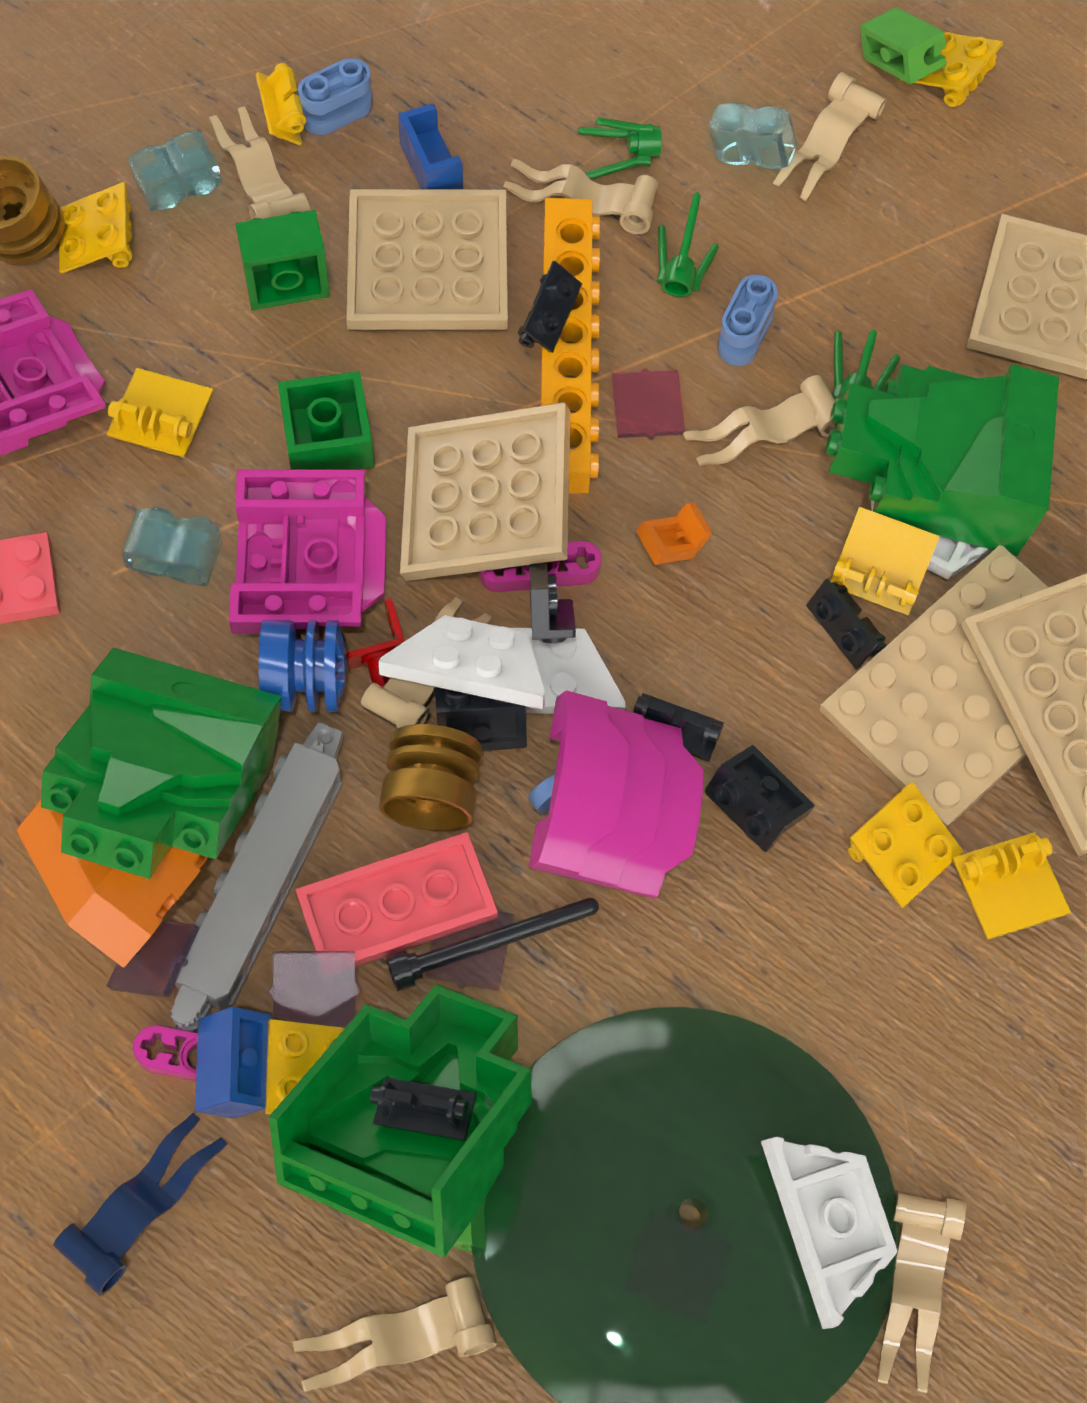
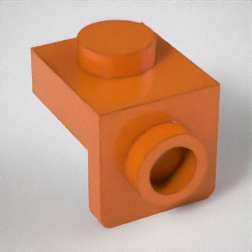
M695 502L686 503L675 517L643 521L636 530L654 565L693 559L712 536V531Z

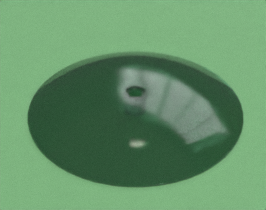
M657 1007L630 1011L603 1019L580 1029L557 1043L536 1060L529 1068L531 1069L532 1104L518 1121L517 1131L504 1147V1166L471 1221V1251L483 1300L504 1342L530 1377L559 1403H825L859 1367L878 1336L892 1298L897 1254L884 1269L877 1271L872 1285L864 1295L856 1297L841 1315L844 1319L839 1326L822 1329L761 1141L780 1137L784 1138L785 1142L804 1146L812 1144L829 1148V1150L836 1153L850 1152L866 1156L898 1251L900 1226L899 1222L893 1221L896 1211V1195L890 1170L871 1126L845 1088L809 1053L774 1031L738 1016L689 1007ZM681 1205H690L697 1209L701 1217L699 1227H690L683 1223L679 1214Z

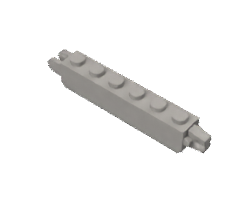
M318 723L303 745L295 742L289 754H282L273 773V778L276 780L270 792H263L259 797L254 809V817L256 819L250 831L244 830L241 833L234 848V856L236 858L230 870H223L216 881L213 892L216 896L209 911L204 909L196 920L193 929V935L196 937L189 951L183 950L175 961L172 976L175 977L173 981L178 989V994L174 1000L175 1005L172 1006L173 1009L170 1012L177 1029L194 1033L198 1032V1019L208 1016L212 1008L222 1011L234 1007L343 786L340 768L337 763L343 734L336 728Z

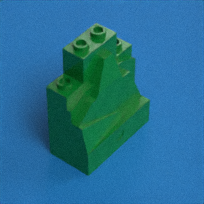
M902 364L895 379L887 380L883 392L850 383L843 398L836 397L830 413V422L835 423V430L832 429L830 431L825 446V454L831 455L828 472L870 483L868 499L874 501L873 512L938 536L995 550L1000 545L1006 548L1012 555L1018 556L1049 509L1059 376L1011 364L1005 376L973 378L928 366L926 370H921Z
M113 647L91 674L89 705L55 747L54 757L43 770L41 808L64 814L61 853L147 879H151L171 847L216 859L273 768L282 696Z
M436 984L406 1020L391 1012H385L365 1004L269 1116L277 1184L445 1258L474 1218L504 1167L503 1149L517 1131L518 1121L532 1104L531 1069L510 1060L518 1050L517 1016L501 1008L490 1006ZM385 1077L476 1093L477 1097L466 1141L374 1125L373 1120L377 1105H373L370 1102L373 1086H381Z

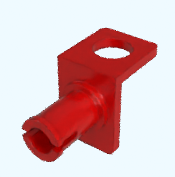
M392 598L385 599V614L393 640L350 651L346 654L348 669L362 666L367 667L372 683H376L381 687H384L391 677L379 675L380 658L405 642Z

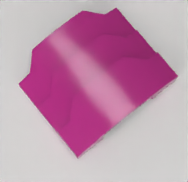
M32 289L0 299L1 456L27 447L28 439L67 426V421L105 408V402L100 396L105 386V379L83 350L69 323L49 316Z
M237 469L235 509L239 528L236 583H231L229 625L231 633L260 634L263 620H292L296 629H307L309 620L318 621V626H326L327 620H338L340 626H361L362 612L385 596L386 516L365 497V470Z
M565 690L556 697L550 739L559 741L560 747L549 816L538 822L535 826L529 868L653 899L657 898L665 873L693 854L701 812L704 770L683 746L681 728L645 719L643 715L608 706L607 701Z

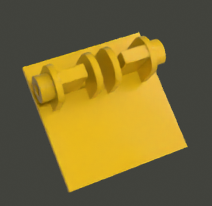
M944 32L946 47L941 51V55L946 57V66L914 83L941 87L944 89V101L948 106L962 105L969 92L974 91L978 84L983 81L987 72L996 65V53L1003 46V41Z
M119 183L61 207L65 219V228L59 242V272L61 274L104 257L110 259L115 267L124 268L128 266L129 261L132 260V251L130 250V244H128L132 240V223L129 220V213L132 208L131 202L127 199V183Z
M136 368L123 399H120L118 402L113 400L109 405L108 416L113 417V420L106 435L185 458L214 390L209 387Z
M859 506L832 575L831 583L836 581L840 586L845 585L849 594L909 615L940 536Z
M910 782L849 837L851 846L847 849L849 856L854 861L860 863L863 859L866 860L900 908H904L953 862V857L959 856L964 852L914 782Z
M1033 832L952 858L987 940L1071 914L1046 858L1047 855L1052 854V845L1047 837L1040 839Z
M273 1019L268 1020L265 1114H271L345 1028Z

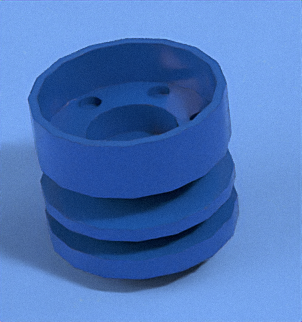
M292 620L262 621L259 638V690L282 696L280 712H293L297 692H305L306 703L310 712H317L319 692H325L326 711L339 712L341 696L346 687L347 656L346 645L341 635L340 622L338 620H327L325 640L319 639V627L316 620H309L305 640H297L296 628Z

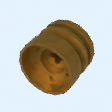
M0 156V260L16 265H25L39 261L51 253L60 242L65 228L64 212L30 163L19 157Z
M414 724L397 728L390 736V753L387 755L386 762L387 768L391 772L383 778L379 802L380 812L388 819L400 825L419 830L435 832L456 831L469 826L473 820L476 789L472 784L479 779L482 745L469 734L446 726Z

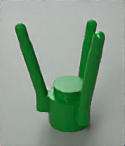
M598 117L595 123L609 128H578V133L581 135L627 139L628 154H635V158L586 172L585 174L590 180L636 166H650L651 157H660L662 147L660 126Z
M698 192L694 193L680 253L672 257L669 262L667 260L666 228L664 225L658 227L659 273L656 282L661 284L662 290L665 293L674 297H687L691 295L692 291H699L702 278L719 249L718 244H712L697 270L694 266V261L688 257L701 195Z
M876 330L869 332L858 372L848 375L845 380H843L842 332H835L834 389L832 392L834 399L836 397L842 399L850 383L882 391L885 387L887 380L891 377L900 361V356L895 354L873 387L871 379L866 374L877 337Z

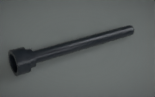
M586 898L418 956L414 952L405 954L404 951L386 956L393 984L397 992L413 987L416 980L422 979V973L595 915L599 910V903L594 898Z

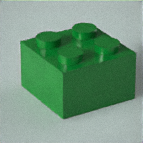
M316 210L296 211L287 215L263 219L254 218L246 222L235 223L251 311L330 297L325 250Z
M360 371L277 382L291 470H360L374 468L372 438Z

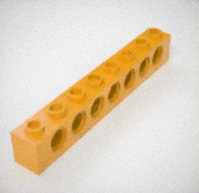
M545 198L543 275L548 273L552 261H556L579 280L582 286L572 307L574 310H571L553 353L548 352L542 347L541 406L566 403L570 410L575 411V413H570V445L576 448L570 449L569 493L589 494L590 478H598L599 453H591V442H598L599 417H591V407H598L599 383L591 382V372L598 373L599 348H591V338L599 339V314H592V305H599L600 282L592 281V272H599L600 248H592V240H599L600 216L592 215V199ZM570 375L575 376V378H566L564 376Z

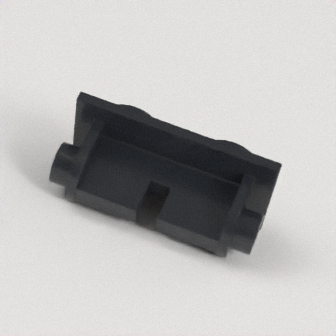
M552 261L548 273L542 275L540 279L541 286L533 302V307L529 311L524 325L519 327L518 335L520 336L518 341L521 345L532 348L535 343H539L550 353H553L582 286L579 280L556 261Z
M828 578L825 579L806 606L857 670L870 654L874 657L887 646L884 643L886 637L877 630L868 617L859 619L858 615L862 609L848 593L845 585L840 586L836 581L831 583Z
M645 693L638 697L633 710L634 713L643 715L645 719L681 728L683 746L695 757L710 761L724 722Z
M385 1077L381 1086L374 1085L371 1091L370 1102L373 1105H377L373 1124L466 1141L477 1094Z

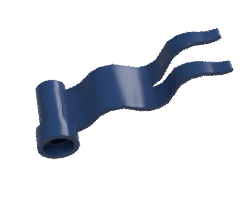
M194 1113L163 1139L143 1170L132 1179L120 1185L105 1200L94 1217L82 1230L73 1223L65 1228L56 1238L53 1246L86 1276L85 1283L99 1296L107 1293L123 1276L127 1265L121 1258L131 1248L144 1229L156 1218L170 1210L184 1195L201 1168L227 1146L228 1143L220 1137L188 1158L170 1180L160 1187L159 1183L167 1170L173 1154L200 1120Z

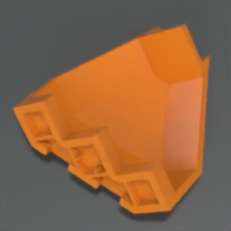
M40 800L16 831L66 924L124 968L162 922L161 919L195 879L208 857L171 847L151 879H147L61 853L64 814L41 808Z

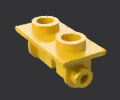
M280 63L275 66L270 76L257 72L255 75L269 134L301 145L300 132L304 129L306 117L303 114L299 96L294 94L297 91L294 70L288 64Z

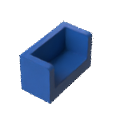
M432 103L399 113L400 145L420 188L463 189V163L459 156L451 157L438 130V114L435 105Z
M230 1007L198 1019L195 1112L226 1118H238L265 1109L268 1020L271 1019L270 1014Z

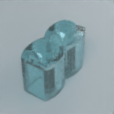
M740 103L717 105L708 125L716 157L727 164L743 165L753 162L764 168H784L789 166L797 148L790 112L782 108L766 106L753 109Z
M200 131L183 133L172 138L164 145L142 149L128 158L132 177L150 211L173 208L185 197L208 194L222 183L218 164Z
M160 507L137 509L122 550L125 567L147 575L167 576L182 583L207 586L222 544L220 528L206 518L197 516L191 519L177 518L170 511Z

